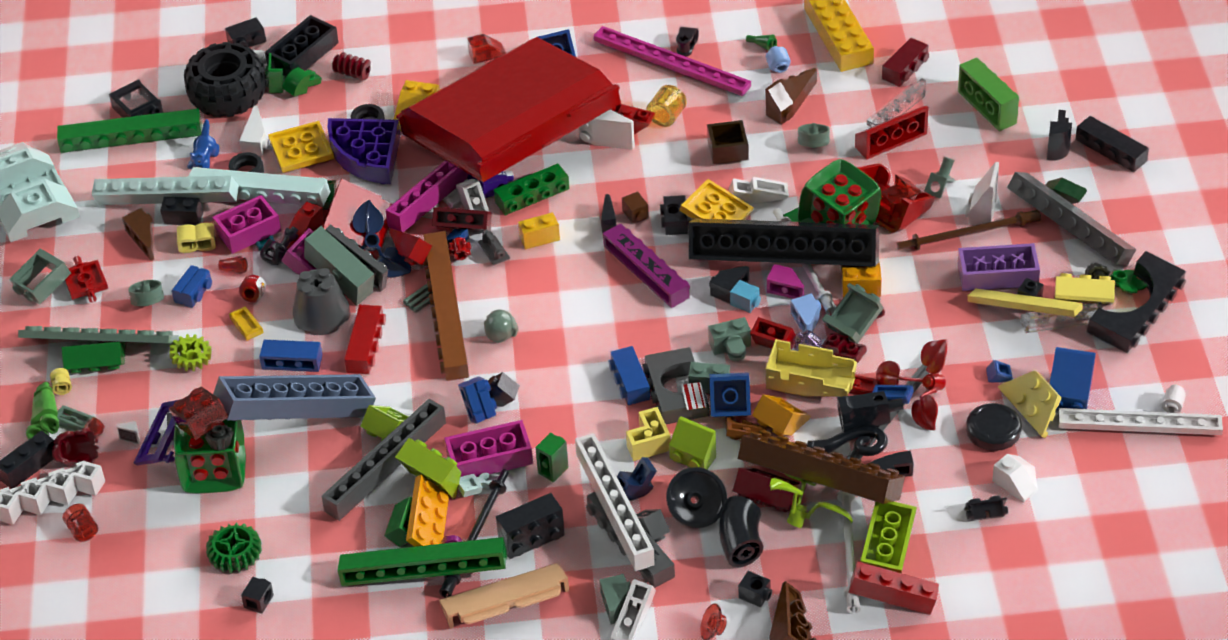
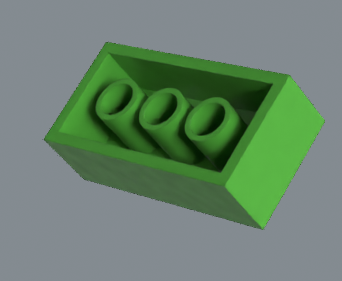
M977 57L960 64L958 92L999 132L1017 124L1018 94L1011 90L996 73L992 72Z

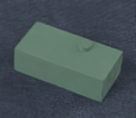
M322 226L305 239L304 258L316 269H329L343 293L355 305L360 304L373 293L374 273Z

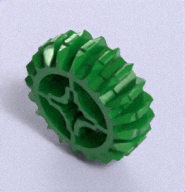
M237 522L234 526L228 523V526L225 528L220 526V531L214 530L213 535L209 536L208 542H206V554L211 565H214L216 570L221 569L223 573L227 570L231 574L234 570L240 573V570L243 568L248 570V565L254 566L255 560H259V554L262 551V542L257 531H254L252 526L247 527L245 523L241 526Z

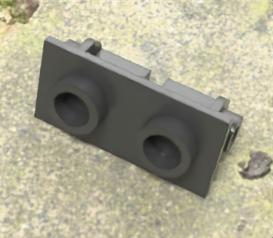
M484 230L482 240L478 241L492 264L496 265L509 260L510 256L496 236L493 235L492 231Z

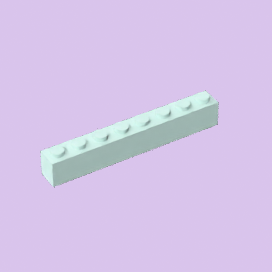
M193 167L188 176H232L239 185L237 199L251 200L262 195L267 202L304 205L306 202H310L323 207L330 194L329 185L325 178Z
M232 176L94 179L92 197L99 205L162 204L163 197L200 198L201 203L236 202L239 185Z

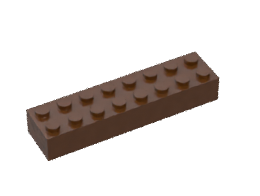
M759 430V433L751 432L748 435H742L737 458L882 504L900 500L905 476L898 474L899 471L883 470L880 469V465L874 463L866 465L861 463V459L843 458L841 453L831 452L830 454L825 452L824 448L816 446L810 448L807 447L805 442H790L788 437L771 436V432Z

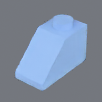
M812 293L791 300V315L804 336L808 337L814 331L821 311V304L819 300L814 298Z

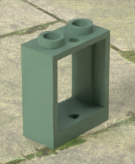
M40 248L9 280L13 284L12 289L18 295L23 294L30 302L35 301L41 304L71 272L63 261ZM45 267L52 270L33 290L26 287Z

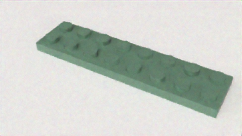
M25 326V330H18V338L173 343V340L179 341V335H173V331H156V334H154V330H137V333H135L136 330L124 329L119 330V333H117V329H100V332H98V328H81L80 331L79 327H68L61 330V327L52 326L44 327V330L43 326Z

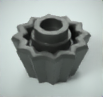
M1095 262L1087 266L1085 275H1091V279H1099V276L1110 277L1111 271L1107 270V266Z
M219 424L206 430L207 432L204 433L205 439L211 449L221 451L229 448L233 435L231 427Z

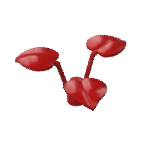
M947 339L929 341L923 346L921 362L924 366H927L926 371L930 373L923 379L899 376L900 366L894 361L881 363L876 371V379L879 380L878 385H899L898 380L922 382L923 386L929 390L921 394L920 400H915L911 408L913 420L917 425L927 430H936L935 424L938 415L937 401L929 394L936 393V390H943L946 385L945 377L939 375V372L942 370L946 359Z

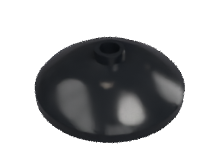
M700 467L687 468L677 473L670 481L666 492V502L672 516L681 524L691 528H704L715 523L721 517L722 509L727 499V492L721 479L710 470ZM691 498H696L697 503L693 504Z

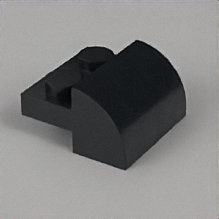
M1058 110L1057 122L1050 121L1047 160L1049 161L1063 159L1070 151L1072 123L1069 122V118L1065 117L1066 110Z

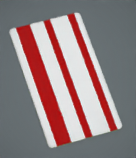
M701 382L681 385L687 410L706 408Z

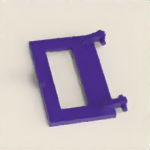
M185 398L162 403L133 463L138 466L162 461L168 464L174 462V452L170 451L169 455L165 454L174 437L176 416L181 410L198 407L197 401L190 405L191 400ZM174 412L156 452L148 454L151 445L157 444L161 433L158 431L166 414Z

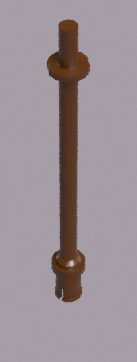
M1038 209L1025 213L1021 211L1017 212L1015 217L919 238L917 234H914L911 240L898 242L897 248L900 250L914 247L917 251L920 250V246L923 244L1017 224L1020 227L1025 226L1026 223L1040 221L1041 215Z

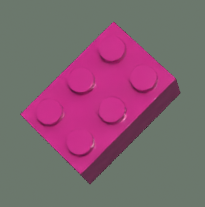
M262 195L213 216L216 234L232 254L257 243V241H262L271 235L281 232L279 215Z

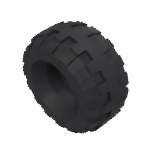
M230 42L211 44L209 47L197 51V54L189 59V63L184 70L185 89L190 102L197 109L199 108L202 113L212 114L214 117H231L235 114L247 112L249 108H253L258 104V100L262 98L265 91L266 77L263 63L251 48L244 47L243 44H232Z

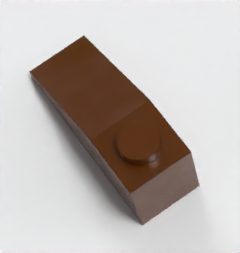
M140 208L123 216L122 220L125 231L152 261L154 260L153 229L151 225L153 219L149 213L146 214Z

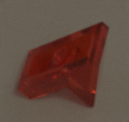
M896 174L895 185L881 191V199L891 207L892 202L900 203L903 198L910 199L921 193V190L910 180Z

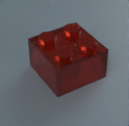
M202 386L192 390L188 396L176 401L169 408L177 426L195 440L229 417L220 399Z

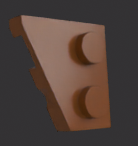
M726 416V436L733 440H740L742 435H748L751 432L767 431L765 427L753 424L750 421L742 420V423L732 420L733 416Z

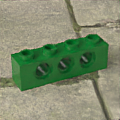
M557 163L494 189L495 203L504 215H508L569 190V176Z

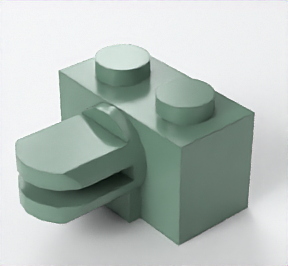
M743 317L708 326V342L714 355L726 353L732 361H741L746 357V347L751 346V329L746 318Z

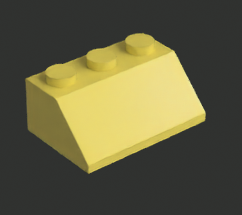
M1060 273V277L1056 276L1054 299L1071 302L1113 304L1115 299V280H1111L1109 276H1099V279H1091V275H1080L1079 278H1073L1072 274Z

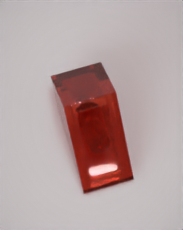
M485 34L467 38L468 51L473 64L492 60L506 53L501 42Z

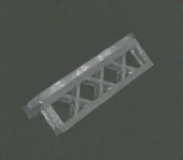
M921 78L915 84H910L869 117L867 125L873 127L907 112L925 97L926 80Z
M1101 302L1082 305V310L1075 317L1029 312L1021 314L1020 320L1025 333L1087 325L1097 309H1102L1103 306Z

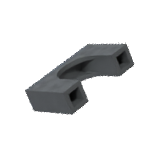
M690 347L645 355V364H642L643 372L648 376L646 379L650 389H652V403H656L657 406L655 407H658L665 424L678 422L680 416L689 420L709 416V403L704 389L702 390L706 408L687 410L683 393L671 392L663 386L670 379L689 375L691 362H695Z

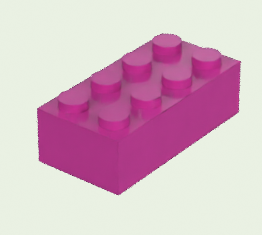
M523 420L444 437L447 457L458 463L457 468L461 471V477L470 474L479 477L482 473L493 474L501 472L502 469L511 470L533 464L532 447Z

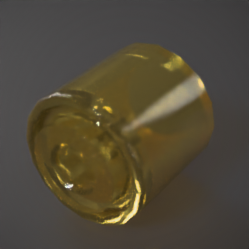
M664 85L654 95L646 110L655 112L652 120L655 124L669 127L674 124L686 107L687 98L676 86Z

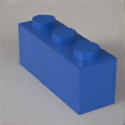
M264 339L259 358L263 370L319 372L323 354L320 342Z
M633 346L610 351L611 359L608 360L610 371H614L616 385H620L621 398H625L627 405L650 400V386Z

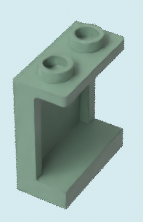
M849 283L847 285L849 291L831 316L826 313L822 320L831 330L840 335L847 336L848 340L853 343H859L884 307L877 295L873 293L869 295L860 285L856 284L854 286Z

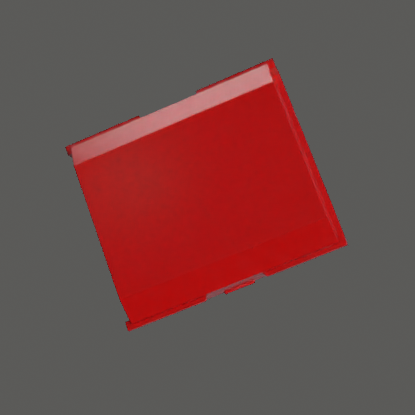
M535 37L403 109L401 113L396 115V118L399 120L404 136L481 182H485L621 104L620 86L617 84L613 85L600 69Z

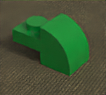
M297 67L287 75L282 89L293 96L305 94L308 87L321 84L322 77L312 70L304 71Z

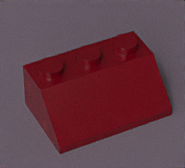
M744 467L738 469L732 492L738 493V496L747 499H756V503L768 506V504L776 506V510L787 512V510L792 508L794 493L780 489L771 490V479L783 480L800 490L802 483L753 467Z

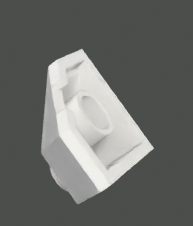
M1006 454L994 464L992 481L1022 502H1025L1037 492L1035 467L1020 456Z

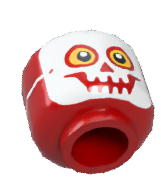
M258 275L245 277L239 287L240 296L248 302L260 300L266 289L265 281Z

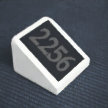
M136 421L116 424L120 440L140 444Z

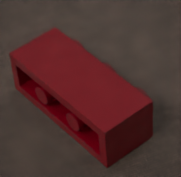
M910 38L882 65V79L900 87L928 60L929 45Z
M433 207L432 226L491 231L492 212Z

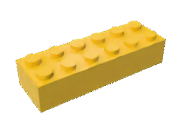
M804 0V10L840 72L874 64V47L845 0Z

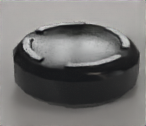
M998 403L983 404L969 413L966 420L967 436L972 443L980 448L991 451L1004 450L1012 447L1019 440L1022 431L1021 418L1016 411L1006 405Z

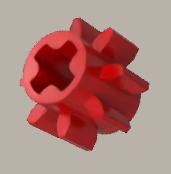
M458 237L452 243H449V255H454L455 260H464L468 255H471V243L466 242L465 238Z

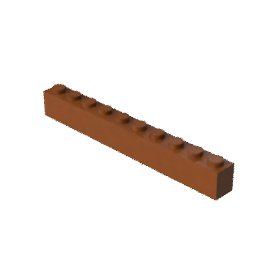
M446 231L423 234L424 241L432 245L424 261V266H428V268H425L426 279H430V281H427L428 292H432V294H429L430 305H434L431 308L432 318L437 320L433 321L434 331L439 332L435 337L437 346H441V348H437L439 360L443 359V362H440L441 374L445 373L446 381L469 378Z

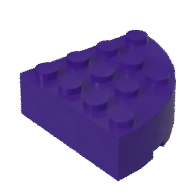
M328 118L327 129L330 146L334 158L341 167L363 180L380 184H391L401 137L399 120Z

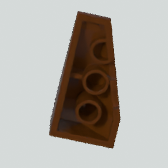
M812 68L803 71L796 77L791 75L787 80L779 79L765 89L766 116L780 125L790 120L816 85L817 69Z
M786 581L782 583L769 635L770 640H816V638H812L810 630L813 629L812 625L804 616L807 610L801 593Z

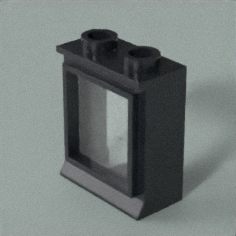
M139 79L109 94L112 108L122 118L163 113L161 100H158Z

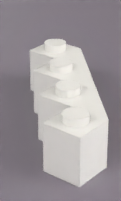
M81 461L76 463V466L67 470L61 468L48 473L49 476L38 480L35 477L21 482V486L9 489V487L1 489L0 521L13 525L23 510L41 515L50 501L69 505L78 491L96 496L105 483L102 467L97 464Z

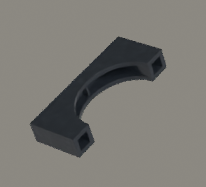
M1145 251L1137 260L1133 275L1137 276L1147 285L1150 299L1140 308L1129 312H1110L1098 308L1089 319L1087 333L1126 353L1132 347L1136 348L1140 337L1147 334L1150 324H1155L1159 313H1163L1168 306V302L1173 301L1176 297L1177 290H1182L1184 287L1186 271Z

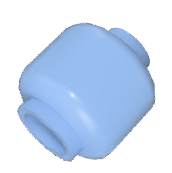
M774 46L766 53L765 58L770 70L782 73L788 69L791 60L784 47Z

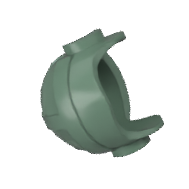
M498 309L486 316L484 330L486 336L491 341L501 343L511 336L515 337L517 335V322L508 311Z

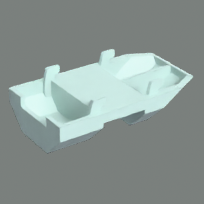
M23 142L0 150V223L10 242L27 237L28 229L61 218L62 223L80 217L74 200L64 186L48 154Z

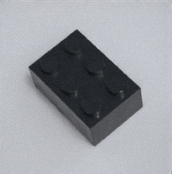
M552 493L496 516L498 538L504 537L509 559L521 556L530 550L565 536L563 510Z

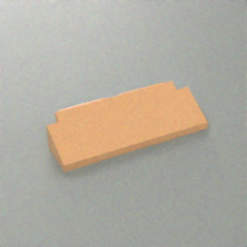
M556 563L439 601L451 629L454 628L453 616L458 615L461 623L472 624L507 613L509 608L515 606L523 608L557 597L561 592V584L565 592H568L569 583L567 575L560 565Z

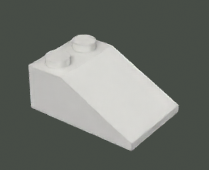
M608 110L579 127L580 139L594 146L630 150L635 148L633 121L612 110Z
M999 162L993 164L975 186L974 193H970L969 204L971 206L966 208V217H969L968 225L975 226L992 222L997 200Z

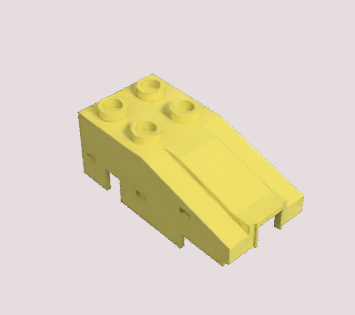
M775 340L765 368L766 389L801 396H848L855 381L857 362L854 359L834 356L833 350L799 344V351L791 350L790 342Z

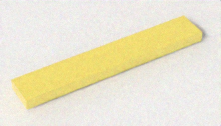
M977 288L967 295L968 302L1069 317H1075L1082 310V303Z

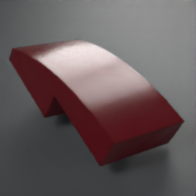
M833 333L821 345L824 349L833 350V355L854 359L857 363L867 352L866 345L849 342L847 336Z

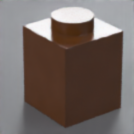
M638 191L622 197V211L632 224L649 218L648 204Z

